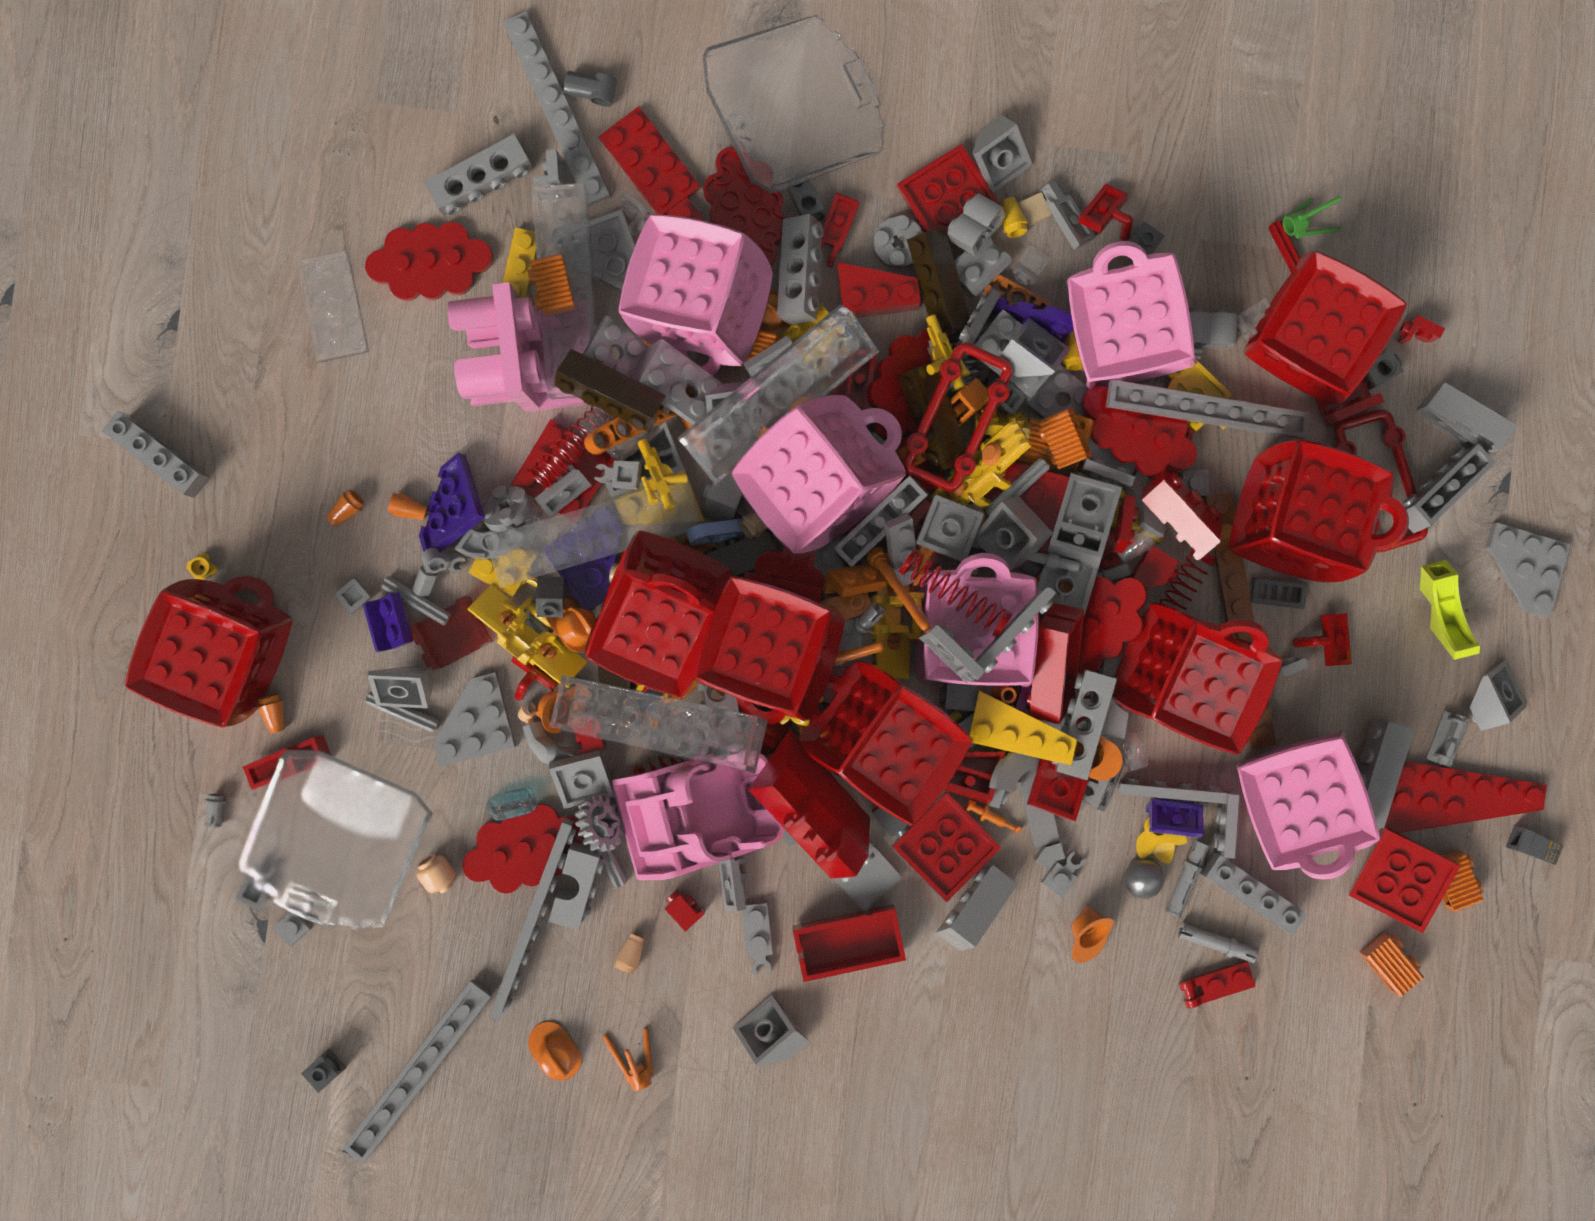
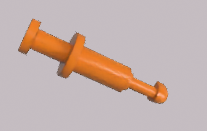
M970 799L965 806V811L969 812L971 810L979 814L978 820L980 821L986 819L1000 827L1006 826L1014 830L1015 833H1020L1023 829L1008 823L1005 817L989 810L990 806L987 804L980 807L976 805L975 801Z

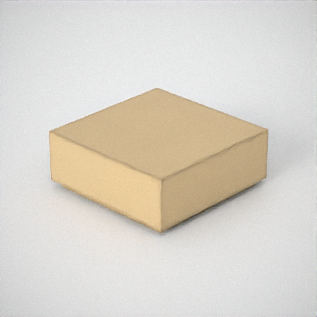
M1042 192L1018 202L1028 222L1027 228L1052 216L1048 206H1046Z

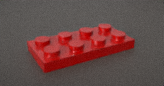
M639 106L598 136L599 140L656 214L667 215L668 210L686 197L690 198L701 189L700 185Z

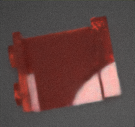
M463 596L456 600L457 603L444 609L451 614L450 620L446 625H442L430 617L421 622L410 624L412 639L416 645L420 644L424 654H422V658L428 668L432 667L433 670H440L493 642L485 624L468 610L473 603L470 596Z

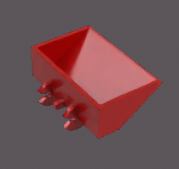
M789 730L748 790L831 879L856 877L869 857L870 817L825 766L815 761L801 748L799 737L792 730Z

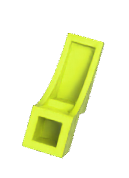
M1447 560L1422 565L1420 591L1431 604V631L1454 660L1479 654L1480 645L1473 636L1462 609L1458 587V573Z

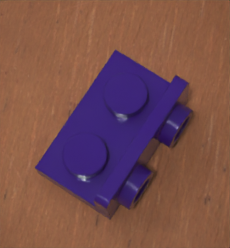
M400 592L363 603L376 652L400 648L413 642Z
M1154 798L1147 804L1146 812L1149 813V832L1199 838L1204 835L1202 804H1195L1194 801L1190 800L1169 801L1168 798Z

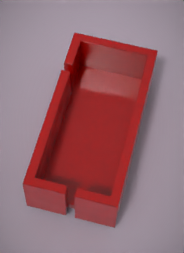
M1053 603L1050 609L1043 613L1042 620L1038 623L1036 663L1033 682L1031 683L1032 691H1030L1027 698V706H1030L1029 715L1035 719L1060 725L1067 713L1070 699H1075L1076 688H1074L1076 679L1066 677V675L1077 677L1085 609Z
M894 904L872 908V914L867 915L865 910L793 925V935L803 982L906 961Z

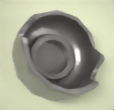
M1139 857L1133 859L1124 874L1127 890L1137 898L1151 899L1155 897L1164 884V873L1161 865L1153 858L1145 857L1141 859Z

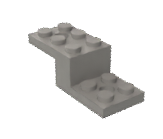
M1002 310L976 342L975 346L1000 356L1002 353L999 347L1000 342L1003 340L1011 341L1023 325L1006 311ZM982 361L998 375H1001V369ZM1061 365L1057 367L1052 375L1015 377L1012 374L1009 382L1026 396L1022 403L1041 418L1045 419L1073 407L1075 413L1084 415L1081 408V400L1090 388ZM1065 394L1069 399L1068 406L1060 407L1057 405L1056 395Z
M609 316L603 317L583 352L584 355L665 394L664 405L695 428L702 427L707 417L705 394L723 385V383L663 339L648 346ZM611 346L619 351L618 360L611 357L609 353ZM687 385L694 389L695 395L693 398L686 394L685 388Z
M1071 473L1050 541L1048 555L1050 552L1059 554L1061 558L1078 561L1080 564L1078 572L1062 568L1054 570L1046 568L1044 564L1037 590L1039 592L1045 588H1052L1056 592L1050 599L1053 603L1085 609V616L1122 487ZM1086 500H1091L1096 504L1097 508L1087 511L1083 508L1082 503ZM1066 581L1072 585L1073 589L1070 592L1064 593L1059 590L1058 584Z

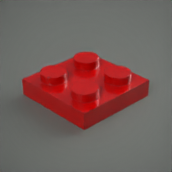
M1040 758L1027 805L1070 821H1076L1088 780L1057 772L1055 769L1056 764H1053L1050 760Z

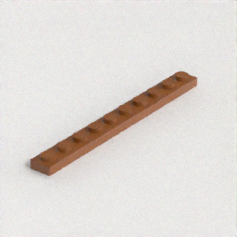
M1227 492L1205 496L1204 502L1209 507L1214 506L1222 517L1221 542L1213 548V553L1216 560L1215 564L1226 622L1233 620L1254 622L1244 560L1229 550L1231 529L1235 516L1232 493ZM1237 632L1230 635L1233 638L1253 643V637L1248 633ZM1269 702L1256 729L1247 742L1248 749L1276 745Z

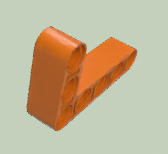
M687 385L685 391L690 398H693L695 395L694 389ZM670 409L669 413L662 411L653 427L677 416V414ZM679 416L699 455L710 457L724 449L725 444L714 445L713 449L707 445V438H709L707 417L702 427L695 428ZM616 418L587 434L584 444L590 453L597 455L645 432V430L634 428L630 423ZM618 424L625 427L626 435H622L618 431ZM596 435H599L603 438L604 446H600L596 443Z

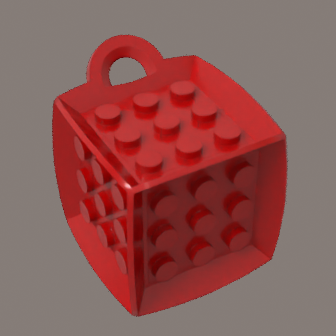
M1308 252L1299 260L1295 270L1287 278L1265 310L1243 350L1244 355L1283 382L1314 398L1317 396L1328 404L1342 403L1363 380L1384 350L1404 314L1407 303L1393 291L1358 269L1322 252Z
M1301 439L1289 440L1278 443L1255 457L1238 500L1231 529L1229 550L1253 563L1294 577L1324 583L1342 582L1367 572L1377 550L1386 549L1397 544L1408 530L1409 516L1405 507L1392 497L1394 487L1393 472L1360 456L1334 447ZM1381 510L1389 512L1393 517L1391 529L1385 534L1375 535V527Z
M636 531L618 564L601 612L589 633L585 649L586 658L598 666L638 685L668 695L684 697L696 679L694 675L703 640L718 600L729 578L733 576L731 569L686 545L649 532Z
M236 577L224 585L202 579H186L175 582L160 591L144 622L129 663L124 685L126 689L162 708L202 723L221 728L241 723L258 709V699L266 695L272 683L289 638L293 622L292 617L273 606V593L270 587L255 577ZM240 590H251L258 595L259 602L257 605H254L234 595Z
M732 576L729 578L709 622L694 676L699 684L713 687L737 698L741 711L757 723L765 725L777 724L783 720L785 715L802 721H808L812 718L831 675L840 646L845 620L840 612L829 609L795 593L754 580ZM752 703L771 708L772 710L768 712L758 710Z
M1151 603L1142 616L1144 627L1141 635L1137 639L1129 641L1115 674L1117 680L1112 698L1127 710L1152 719L1189 739L1236 755L1240 754L1268 705L1283 662L1279 654L1268 648L1269 640L1266 629L1262 625L1248 620H1233L1216 625L1207 621H1201L1172 606L1162 603ZM1237 632L1248 633L1253 637V643L1233 638L1230 635Z
M858 660L841 677L830 675L825 689H832L838 693L823 713L816 708L810 719L809 726H806L802 732L799 745L811 758L847 781L874 804L911 826L926 813L947 787L973 743V738L941 709L901 684L888 672L874 664Z

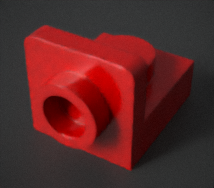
M1416 315L1402 323L1398 331L1401 334L1398 342L1404 344L1410 341L1414 334L1415 338L1422 342H1433L1441 338L1445 328Z

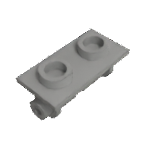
M1443 711L1426 759L1451 768L1469 720L1462 715H1454Z

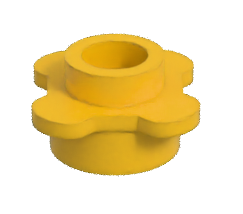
M200 553L199 557L188 561L186 566L194 576V579L206 580L208 576L215 575L218 572V567L212 564L208 553Z

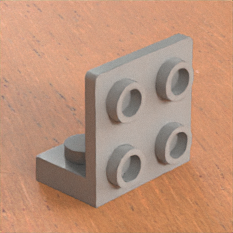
M1090 437L1088 446L1092 456L1083 459L1078 471L1095 479L1102 480L1105 483L1120 486L1124 490L1132 487L1135 476H1132L1135 467L1134 462H1119L1114 457L1111 448L1104 449L1097 446Z
M869 840V857L856 877L834 878L833 880L836 884L839 883L855 903L865 911L901 879V875Z

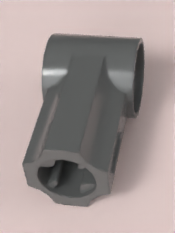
M568 70L564 79L563 92L565 95L590 99L594 104L610 107L613 103L617 79L605 73H596L593 76Z

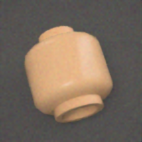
M431 854L417 865L419 869L416 872V876L429 893L439 891L442 894L453 886L452 880L456 872L445 856Z

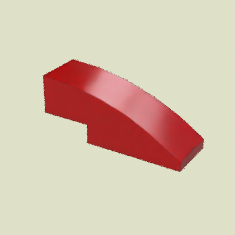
M324 735L275 752L242 767L251 790H255L333 758Z

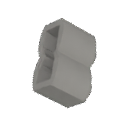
M979 193L973 198L968 199L963 208L964 212L958 218L953 219L948 227L950 242L973 256H976L984 248L990 236L996 232L1006 217L1002 206Z
M1199 307L1189 309L1194 346L1232 348L1236 345V313H1230L1229 309L1224 308L1215 309L1214 313L1204 312V308Z

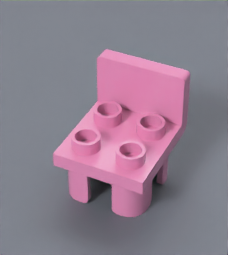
M507 282L492 284L493 296L448 302L449 326L454 331L466 330L468 345L472 349L500 346L499 355L459 359L454 363L459 394L463 399H472L471 406L515 401L524 411H541L588 405L582 399L563 393L554 386L556 370L570 349L583 354L593 336L591 310L586 300L574 301L576 310L546 317L542 310H537L536 306H532L530 297L520 298L512 285Z
M742 744L650 772L628 775L612 780L611 785L636 878L638 880L670 879L777 843L785 829L748 790L768 760L759 752L749 751L748 744Z

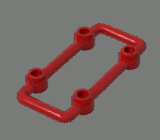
M967 342L958 344L950 359L941 363L939 368L941 379L917 432L907 437L906 446L908 451L903 461V466L908 474L948 492L959 489L965 475H970L975 470L976 462L974 456L998 404L1004 402L1009 397L1008 382L1013 372L1012 366L1007 360ZM967 353L1001 369L1002 373L998 381L988 386L987 395L989 401L965 453L955 458L954 469L956 472L952 481H948L915 466L914 461L917 455L924 452L928 447L926 435L951 381L956 380L961 375L960 361L963 354Z
M1378 409L1342 420L1335 425L1334 437L1337 445L1334 448L1356 455L1357 448L1354 443L1347 441L1344 430L1382 419L1386 429L1382 433V441L1384 445L1392 448L1406 496L1408 498L1412 494L1417 495L1402 447L1406 438L1405 431L1395 425L1394 418L1388 410ZM1379 519L1377 520V523H1376L1375 532H1374L1375 535H1377L1376 532H1377V531L1379 530V528H1380V521H1379ZM1428 527L1416 533L1407 534L1394 546L1377 550V552L1382 553L1419 542L1427 536Z

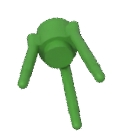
M1338 196L1308 212H1302L1314 201L1313 198L1308 199L1295 210L1284 215L1283 228L1285 232L1290 236L1295 235L1296 239L1304 236L1340 232L1341 227L1306 229L1311 224L1310 216L1341 201L1342 197Z

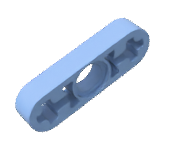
M743 518L704 523L691 527L686 531L690 545L729 541L737 537H745L739 525Z

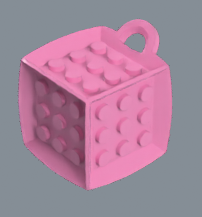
M651 214L642 228L628 265L621 293L619 313L630 329L650 344L663 339L687 358H689L687 351L708 355V363L700 367L714 376L722 365L742 366L746 362L764 316L773 272L761 248L742 232L698 219Z
M1129 241L1114 242L1098 252L1094 258L1092 268L1078 272L1067 279L1066 284L1069 291L1073 327L1087 377L1086 386L1092 389L1095 386L1103 387L1104 385L1108 387L1109 381L1112 379L1132 383L1144 381L1194 367L1197 364L1194 354L1189 306L1175 254L1155 253L1147 255L1145 250L1136 243ZM1117 256H1128L1133 260L1134 264L1108 270L1109 262Z
M844 395L819 396L796 406L768 429L741 458L732 470V476L760 519L792 553L813 551L834 541L866 517L906 476V470L895 453L901 442V427L897 419L883 409L870 408L862 411ZM875 422L885 427L887 439L882 445L868 431L867 424Z
M979 553L967 557L959 564L957 570H942L934 584L935 586L947 572H951L944 591L955 579L960 578V583L953 597L963 586L969 584V590L963 602L974 591L978 590L979 593L972 609L983 597L987 596L988 600L982 614L991 604L997 602V607L991 620L1002 609H1006V613L1009 611L1012 613V617L1007 625L1038 593L1037 580L1033 576L1010 572V567L1003 558L990 553ZM978 567H989L996 572V577L990 578L973 577L970 575ZM928 572V574H927L926 578L924 579V581L929 577V575H930L932 572ZM936 572L923 587H920V593L925 594V599H922V612L930 622V628L935 625L939 627L945 626L953 633V640L960 647L962 645L966 646L974 654L975 657L973 659L975 660L995 639V636H992L1003 612L987 630H984V626L994 606L975 624L974 621L984 601L968 618H965L974 596L959 612H956V608L966 588L951 605L947 606V601L956 583L938 600V595L947 577L932 593H929V588L937 574ZM1038 613L1033 618L1035 621L1034 625L1026 633L1020 632L1014 638L1017 643L1006 654L1002 651L996 657L999 661L990 672H985L978 680L975 679L968 683H965L924 642L916 640L917 679L920 682L930 680L969 685H1020L1028 687L1033 682L1036 663Z
M1340 731V733L1296 742L1260 754L1246 761L1237 762L1236 768L1249 815L1271 869L1287 870L1300 867L1305 874L1312 878L1332 879L1344 874L1352 866L1356 851L1367 848L1381 840L1382 834L1378 831L1365 784L1345 740L1346 732ZM1339 850L1337 860L1329 865H1320L1313 860L1315 856Z

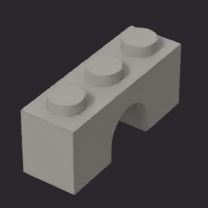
M572 842L562 873L574 877L578 881L579 889L572 892L559 889L548 922L579 930L582 922L587 923L591 907L587 906L589 898L594 899L598 884L594 883L596 874L601 875L605 862L604 859H601L602 853H598V850L591 851L588 845Z

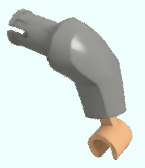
M529 704V713L525 711L522 705L518 712V717L521 721L526 722L527 725L523 726L529 748L540 761L549 765L550 762L574 757L569 756V754H578L579 748L558 746L553 739L546 735L541 722H534L533 716L535 715V709H537L535 704Z

